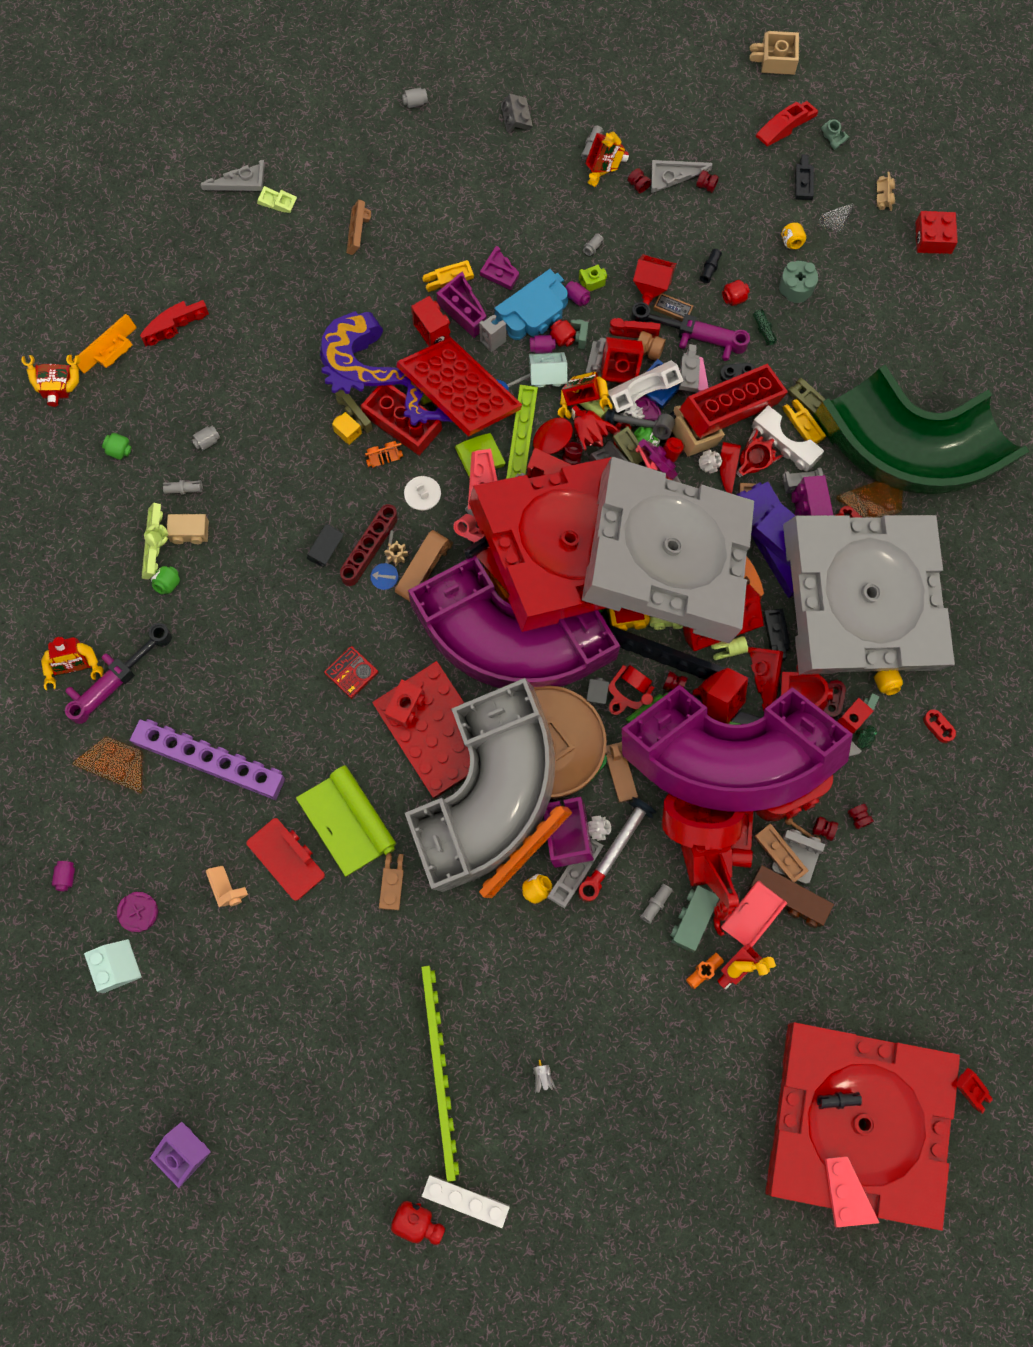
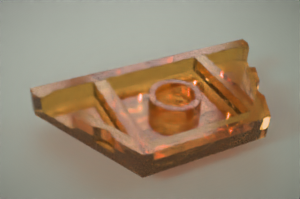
M877 481L840 494L836 498L846 506L852 507L862 518H881L884 515H894L902 511L903 490Z
M104 737L72 764L75 767L140 794L143 792V752L110 737Z

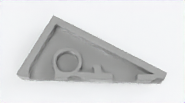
M260 160L258 165L250 168L246 165L240 169L224 173V177L217 180L210 178L205 182H201L202 190L262 191L265 162Z
M652 160L651 193L699 176L702 170L709 172L712 170V163Z

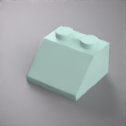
M564 352L529 354L531 385L544 387L548 384H553V386L567 384V360Z
M129 939L106 944L84 953L96 991L99 993H106L142 978Z

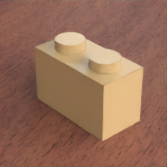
M168 514L167 537L174 544H183V542L201 544L202 542H208L209 520L206 514Z

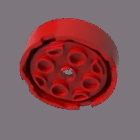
M668 794L664 800L662 829L669 838L681 845L693 848V845L705 846V850L722 849L735 844L741 838L745 812L704 808Z

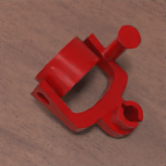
M623 665L608 686L610 693L614 696L609 704V711L614 715H619L627 706L639 709L642 704L650 705L653 702L651 692L655 688L651 685L653 681L631 665L627 669ZM621 674L622 679L644 694L640 701H632L616 689L615 682ZM614 704H619L620 709L618 711L613 710Z

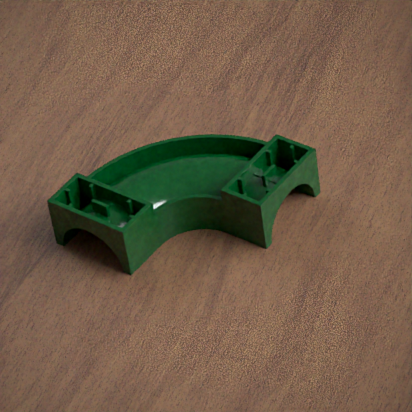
M886 365L880 367L869 378L847 393L833 400L829 398L824 400L813 414L832 445L836 443L855 466L875 480L907 492L941 494L963 490L989 479L1014 464L1029 452L1026 445L1017 446L1010 442L996 425L990 409L992 394L989 389L954 410L943 413L928 412L915 406L906 397Z

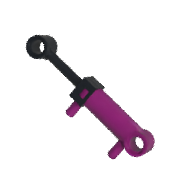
M638 302L632 308L631 321L648 322L649 320L680 329L678 337L681 338L679 344L681 349L686 348L687 342L691 338L725 347L722 359L728 361L731 351L736 354L744 353L750 341V335L745 330L732 331L696 321L697 317L685 314L683 321L679 322L651 314L649 306L644 302Z
M162 623L152 625L149 629L150 640L125 663L118 658L113 660L107 653L104 654L102 660L108 665L109 670L80 696L72 687L66 689L65 692L74 700L67 704L65 708L66 716L76 724L86 722L89 715L123 683H128L135 676L130 670L132 666L155 645L163 647L171 642L172 635L168 628ZM160 632H165L163 637L157 638ZM77 709H81L80 714L74 716V712Z

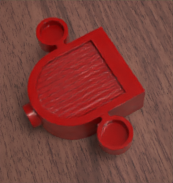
M798 665L796 667L797 672H782L781 696L793 687L821 710L826 708L829 700H833V688H829L826 680L819 674L799 675Z

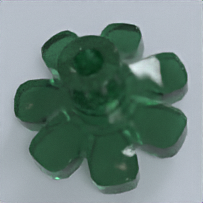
M868 725L866 729H858L855 732V736L859 737L857 740L859 743L858 747L861 749H869L872 746L871 742H874L875 735L877 734V730L873 726Z

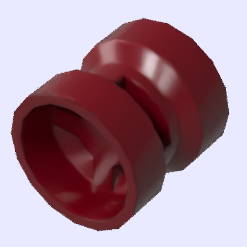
M640 168L632 171L627 179L631 185L635 186V190L639 194L647 190L651 185V180L644 176V172Z
M702 170L696 187L706 188L708 192L713 193L719 176L715 174L710 175L708 171Z
M568 442L564 448L562 460L571 465L580 464L583 447L579 443Z
M669 671L663 689L673 690L678 685L684 688L688 678L684 676L679 677L674 672Z
M866 804L847 811L854 820L853 825L856 830L874 822L872 816L868 815Z
M819 816L815 822L812 834L816 836L822 835L825 839L832 841L836 834L838 823L826 821L824 817Z

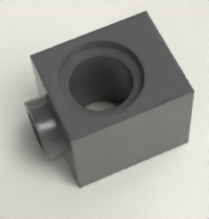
M603 678L590 679L587 702L593 707L605 709L609 682H606Z

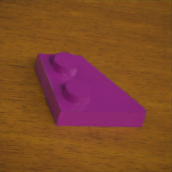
M496 246L482 267L480 276L511 290L519 278V272L511 265L509 259L503 256L500 248Z
M644 438L638 443L641 448L646 449L650 453L649 457L663 473H666V476L674 479L678 475L674 469L676 468L675 464L666 458L665 455L667 453L661 446L657 447Z

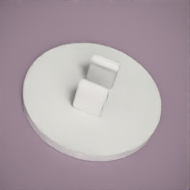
M418 476L407 483L404 497L410 507L425 511L433 508L439 502L441 490L434 479L427 476Z

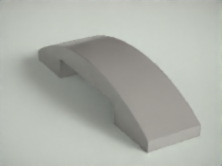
M591 837L594 860L568 865L547 897L564 909L604 846Z

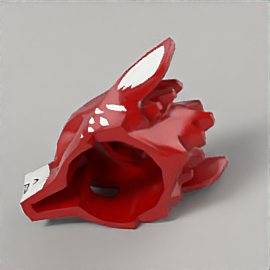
M577 405L572 407L574 436L584 451L587 450L586 446L588 445L602 447L603 436H608V432L611 434L618 432L614 425L603 420L594 411H581Z
M757 428L752 432L740 455L741 467L736 473L738 477L744 476L747 473L758 472L783 457V455L775 457L777 451L772 449L773 438L763 441L762 436L758 439L756 438L758 434Z

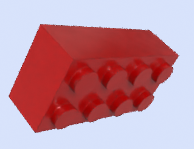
M393 385L377 386L362 403L361 409L371 422L420 456L442 430L441 421L427 420V423L420 421L416 425H411L410 418L404 417L406 395ZM418 404V406H419L420 408H422L423 410H427V409H425L424 407H422L420 404Z
M750 584L746 585L743 627L738 635L764 626L760 596ZM683 626L685 640L693 651L721 642L694 634L693 628Z

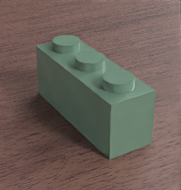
M697 886L695 890H690L686 899L689 901L687 908L683 907L678 916L681 919L679 926L675 925L670 934L673 937L671 943L692 953L696 951L719 899L715 893L700 886Z

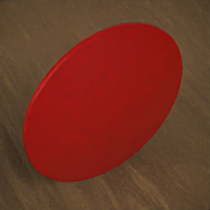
M554 418L545 422L537 430L533 439V446L547 454H554L568 444L572 437V424L565 418Z

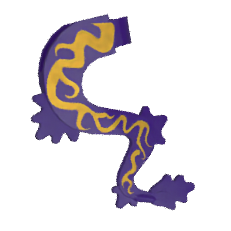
M356 311L334 319L326 328L320 347V357L325 366L322 367L321 372L329 375L325 379V384H332V393L344 390L346 394H349L352 387L363 391L364 386L402 384L408 389L404 417L410 418L411 425H416L420 421L427 423V420L453 422L439 407L436 411H427L420 408L418 404L424 393L398 368L371 367L357 361L353 354L367 349L368 345L376 342L383 333V328L371 312L358 314Z

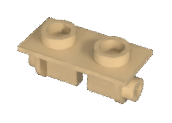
M888 172V177L881 176L877 180V193H882L877 194V207L880 210L889 207L890 211H892V204H895V195L892 193V189H895L894 178L891 179L890 172Z

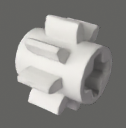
M636 403L621 413L624 416L640 419L645 417L642 411L643 408L638 407Z
M711 450L703 452L699 459L700 468L705 472L709 471L710 474L717 472V468L722 464L719 453L712 452Z
M601 815L593 816L592 821L588 822L589 833L592 839H597V841L606 840L605 835H609L611 832V824L606 820V817H601Z

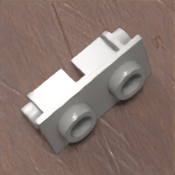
M600 338L597 342L593 341L586 373L597 372V375L601 377L605 338Z

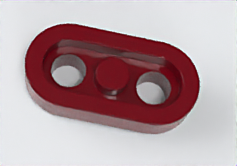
M833 680L828 683V687L837 689L838 694L833 693V700H829L828 705L823 710L832 718H836L842 712L846 693L844 683L839 680ZM832 706L834 708V712H830L828 710V707Z

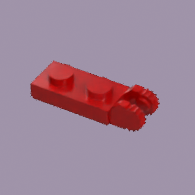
M614 318L610 322L611 327L609 329V333L614 336L639 338L641 332L645 331L652 334V338H655L656 336L659 337L660 323L623 321L621 318Z
M969 1068L959 1076L955 1085L972 1107L983 1114L985 1111L981 1104L983 1100L991 1103L993 1100L988 1089L977 1074Z

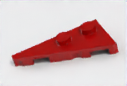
M748 647V653H750L753 663L751 667L755 673L758 692L762 696L764 711L766 707L776 700L783 651Z

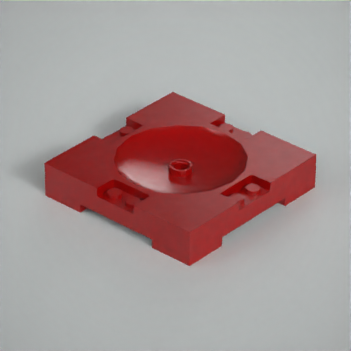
M611 457L562 467L560 472L533 478L522 475L473 486L469 505L481 534H485L509 593L508 600L521 632L557 624L559 619L606 608L582 601L586 570L590 563L599 506L597 501L601 476Z
M795 1022L788 1024L777 1120L765 1194L772 1197L832 1208L825 1158L847 1156L877 1218L943 1231L949 1172L947 1156L951 1119H954L957 1091L955 1084L958 1081L960 1055L862 1037L856 1034ZM835 1092H842L843 1094L859 1092V1096L862 1097V1105L847 1106L844 1109H837L836 1107L819 1109L817 1096L833 1095ZM862 1118L866 1121L867 1125L864 1130H861L859 1127V1121Z

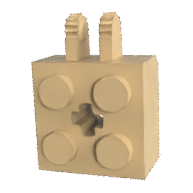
M766 32L762 43H755L750 46V51L752 52L750 54V61L762 62L761 73L795 75L799 61V33Z
M681 406L674 407L673 411L676 418L674 419L675 425L672 432L676 438L683 442V450L687 457L717 446L725 434L720 429L699 438L679 410Z

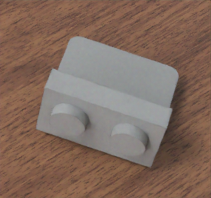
M794 829L787 830L782 835V838L809 870L797 881L808 884L818 856L823 852L825 844L821 843V840L816 837L810 836L808 838L802 836L800 831ZM773 862L772 871L785 876L776 863Z

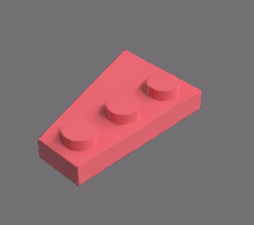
M491 448L474 451L471 454L468 510L471 509L469 500L474 485L498 481Z
M847 1156L825 1158L835 1227L879 1223Z

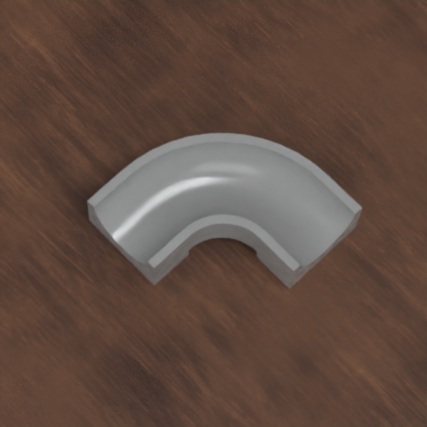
M526 678L452 708L464 744L469 750L470 768L467 778L459 790L450 797L437 799L405 813L429 884L433 890L445 892L494 871L500 865L505 864L510 859L509 856L520 849L525 838L534 834L536 827L544 817L554 785L555 752L550 729L534 687Z

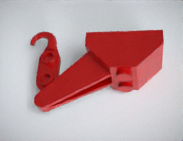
M681 845L691 886L707 884L720 899L717 906L714 907L713 922L717 934L723 936L724 932L721 930L720 920H727L732 911L735 910V907H739V898L731 881V846L716 850H705V846L693 845V848Z

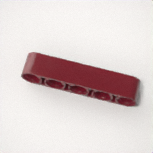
M386 504L381 507L342 566L340 576L346 586H353L359 581L397 523V511L393 505ZM388 513L393 514L390 518L385 517ZM378 528L383 529V531L380 533L375 532V530ZM368 543L374 544L370 548L365 547V545ZM358 558L364 559L360 563L355 562V560ZM348 573L354 574L351 578L345 577Z

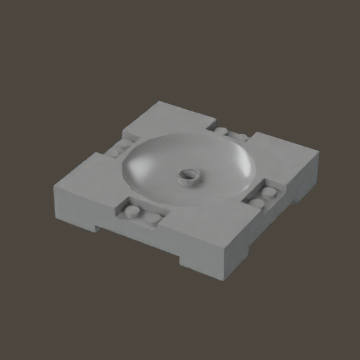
M611 457L601 476L597 504H599L590 563L586 570L582 601L616 611L625 608L693 628L694 634L730 644L743 627L747 579H744L746 554L750 548L754 501L702 484L698 489L666 479V473Z
M884 515L881 518L795 516L783 524L787 561L791 563L798 635L795 636L799 675L889 670L935 671L955 665L948 608L943 606L939 574L943 571L936 515Z

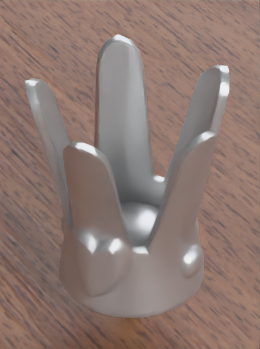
M539 1060L540 1066L533 1068V1073L535 1074V1093L540 1092L541 1082L544 1090H547L548 1086L551 1090L553 1087L556 1089L550 1076L549 1065L542 1066L541 1060Z

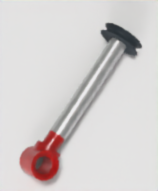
M632 797L633 801L629 802V804L635 808L592 876H587L578 889V895L582 901L591 902L598 896L602 888L601 882L643 817L653 818V813H657L651 806L638 798ZM586 886L592 887L594 890L593 896H585L583 888Z

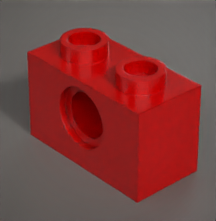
M401 679L384 713L386 718L405 727H408L409 723L412 724L417 715L415 711L418 706H422L425 700L423 689ZM404 701H411V705L408 708L401 707Z

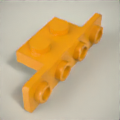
M127 314L122 316L78 355L80 363L77 364V367L81 372L86 373L97 362L107 368L119 356L128 351L133 344L126 337L136 329V325Z

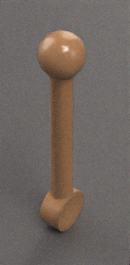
M792 818L789 820L785 819L787 825H792L807 837H814L794 823Z

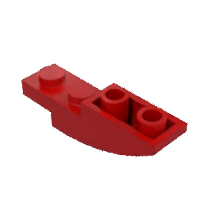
M808 101L802 104L795 102L774 116L761 128L756 137L766 146H769L790 135L793 128L816 117L818 110Z
M204 300L186 306L185 302L182 301L158 315L140 335L145 347L155 345L163 339L173 338L178 334L176 327L186 326L191 321L201 320L206 315H209Z

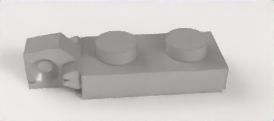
M689 344L687 354L683 353L680 365L683 382L679 383V390L698 391L700 359L696 355V345Z

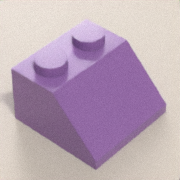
M181 1122L163 1137L150 1159L180 1188L205 1161L211 1151L192 1133L190 1128Z

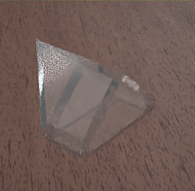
M853 203L821 214L818 222L819 227L843 235L854 208Z

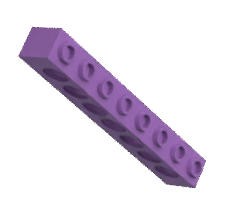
M140 719L130 738V741L138 747L273 800L277 799L285 781L284 776L281 775L282 772L278 769L271 768V770L263 768L264 765L260 762H248L242 755L228 754L229 751L224 748L210 747L211 744L206 741L192 740L193 737L188 734H176L174 729L164 726V728L158 727V723L149 719L146 721ZM154 734H159V738L156 741H151ZM176 740L177 745L174 748H169V744ZM191 747H194L195 752L191 755H187V750ZM207 755H213L211 761L204 762V759ZM224 762H231L229 768L222 769V765ZM242 769H249L247 775L240 776V771ZM260 776H267V779L264 783H258V778Z

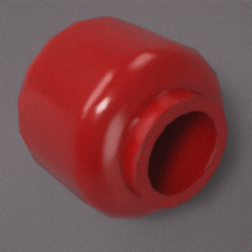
M741 280L726 284L722 291L723 300L731 306L745 302L750 293L749 286Z
M560 319L550 327V335L552 339H555L559 347L565 345L569 347L575 342L576 330L567 320L562 321Z

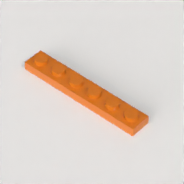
M565 806L555 807L550 812V817L536 827V832L525 838L520 849L513 852L509 856L510 859L497 868L496 874L483 883V888L479 893L484 898H493L572 814L571 810Z

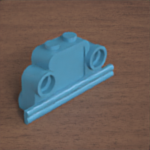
M551 269L547 270L496 306V319L491 323L496 325L503 320L506 323L509 337L514 340L524 338L526 333L530 336L545 333L552 324L562 319L563 309L568 304L567 289L561 284L564 282V279L558 273L554 274Z

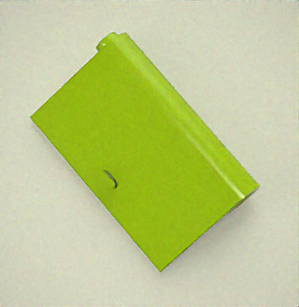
M346 765L332 772L327 780L296 797V800L345 877L382 854L386 856L395 850L394 846L397 843Z

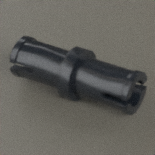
M712 249L708 260L704 263V270L700 276V280L703 283H709L713 273L718 268V262L722 256V252L719 249Z
M835 1092L833 1095H818L817 1105L819 1109L835 1107L837 1109H844L847 1106H861L862 1097L859 1096V1092L845 1094Z

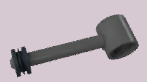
M608 409L605 414V421L612 425L614 422H621L653 428L654 436L661 440L670 437L675 425L674 418L669 414H661L655 421L618 415L616 410Z

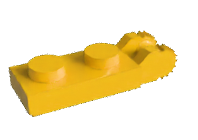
M466 260L436 269L423 275L422 279L424 282H430L437 278V281L426 285V290L429 292L443 288L462 271L466 281L474 279V274L469 261Z
M797 399L792 401V405L797 413H794L788 404L783 406V411L790 418L789 420L805 441L811 439L817 444L826 438L825 433L809 411Z

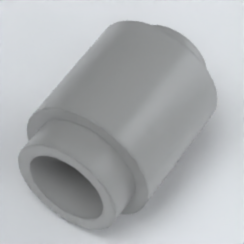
M425 88L405 90V94L402 95L403 104L407 105L408 108L428 103Z
M212 425L193 434L194 439L191 441L197 450L201 448L203 451L217 443L220 436Z

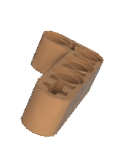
M434 530L430 531L396 586L395 593L410 602L408 590L428 579L440 557L447 554L446 551L451 549L453 542Z

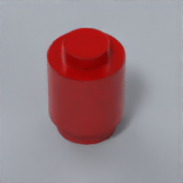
M676 437L669 438L663 446L667 453L665 455L666 458L672 462L678 459L684 448L683 442Z

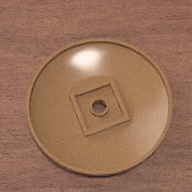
M558 686L534 687L550 729L555 752V777L551 798L568 796L585 787L598 773L606 752L605 728L595 708L579 694Z

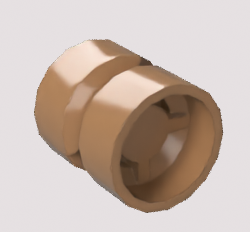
M642 331L637 341H642L643 356L648 355L649 359L656 361L662 354L666 339L658 336L652 338V334Z

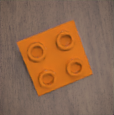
M396 441L386 443L384 445L385 448L379 449L378 446L367 449V453L364 455L369 457L366 460L367 466L374 468L381 465L378 455H380L384 465L382 453H385L387 462L390 463L387 452L391 462L400 460L403 454L397 447H400L401 443L397 444Z

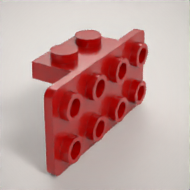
M274 818L248 839L246 844L294 901H298L323 880L325 874L310 857L313 853L306 845L301 846L297 842L300 839L293 830L289 832L277 818Z

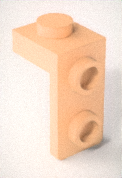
M223 866L206 870L219 907L238 905L242 902L241 899L248 895L245 887L232 890Z

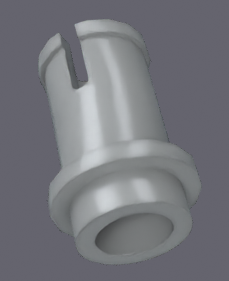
M595 234L589 243H585L584 253L588 256L594 255L596 249L604 242L603 237L600 234Z

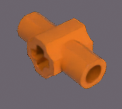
M717 953L713 954L706 962L702 961L695 967L696 971L686 979V982L695 989L704 980L711 979L715 975L714 971L724 963V960ZM701 966H703V968H705L706 966L709 968V976H707V974H701L703 970Z

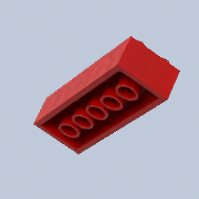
M767 363L688 396L679 410L698 437L702 438L763 411L768 405L773 407L779 404L788 391Z

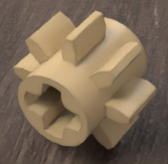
M398 541L392 545L388 544L389 550L384 551L385 555L388 556V563L393 561L395 566L399 562L405 563L404 557L408 556V551H404L406 549L405 544L401 546L398 544Z

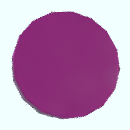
M144 892L130 893L120 901L117 907L119 923L130 932L140 933L148 930L154 924L158 915L156 901Z

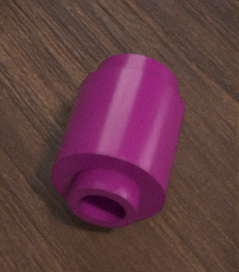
M570 281L566 285L567 297L575 304L582 306L590 301V291L578 282Z
M537 335L530 338V352L544 354L552 353V350L555 349V339H552L551 335Z
M57 861V866H54L52 886L56 887L55 890L68 891V888L73 887L75 873L73 862Z

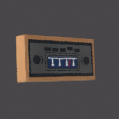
M663 293L660 294L654 306L655 311L679 321H683L684 315H690L693 309V305Z

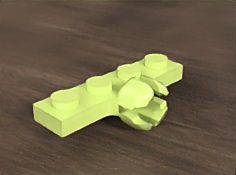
M153 503L148 509L147 527L144 533L145 547L142 579H150L158 570L156 557L159 554L160 547L168 540L166 528L163 525H159L163 512L160 511L161 504Z

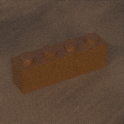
M763 865L758 868L748 888L751 889L757 881H761L762 884L787 902L784 909L788 910L787 913L790 916L805 919V923L813 928L824 926L834 906L833 903Z

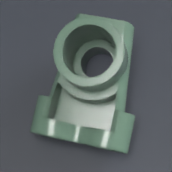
M832 119L825 123L821 130L824 137L830 141V146L835 150L847 141L849 136L845 131L842 132L840 130V122Z

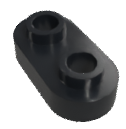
M751 363L727 364L722 367L720 378L722 381H727L746 373L745 369L750 371L755 369V366Z

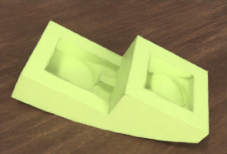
M264 186L257 204L281 212L291 213L297 197L283 190H280V193Z

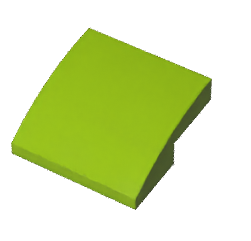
M491 433L474 437L455 446L469 478L471 454L474 451L491 448L495 469L505 465V461Z

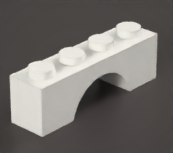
M671 360L608 390V398L613 405V409L618 413L633 406L636 400L643 395L659 389H668L683 382V378L678 365Z
M768 405L754 419L752 424L753 431L757 428V435L763 436L766 440L773 438L772 447L780 450L785 458L791 459L798 469L808 472L822 457L824 450L811 439L804 442H795L788 439L780 427L782 416Z
M431 1174L422 1194V1197L500 1228L504 1225L510 1207L508 1204L469 1191Z

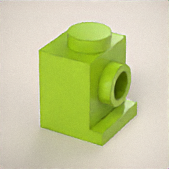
M596 265L586 270H579V281L588 291L605 286L607 273L604 268L601 269L599 265Z

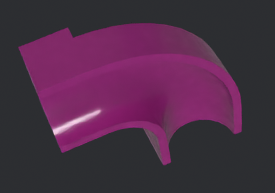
M477 556L466 559L408 590L411 607L442 655L468 676L497 688L505 687L524 678L533 687H562L588 676L617 660L620 645L598 610L559 619L557 624L521 632L511 605L496 593L492 581Z
M678 685L622 728V756L659 788L683 801L720 811H757L792 802L808 794L848 762L853 734L793 687L766 707L762 718L748 724L732 725L719 722L708 716L707 707L682 686Z

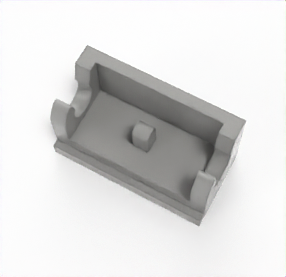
M492 315L485 321L479 322L480 341L490 352H493L506 342V323L503 320L496 325L491 323L496 319V315Z
M817 468V470L811 472L789 474V471L782 474L785 493H792L803 477L823 476L822 468Z

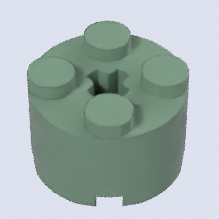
M804 261L789 262L783 271L779 283L780 293L787 300L794 303H801L810 298L818 282V273L815 265Z

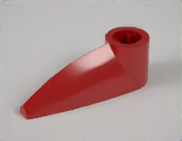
M723 442L720 454L722 459L720 475L726 492L732 494L741 445Z

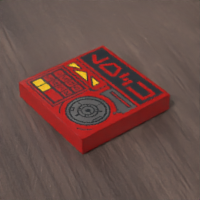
M352 646L324 671L325 675L351 699L379 673Z

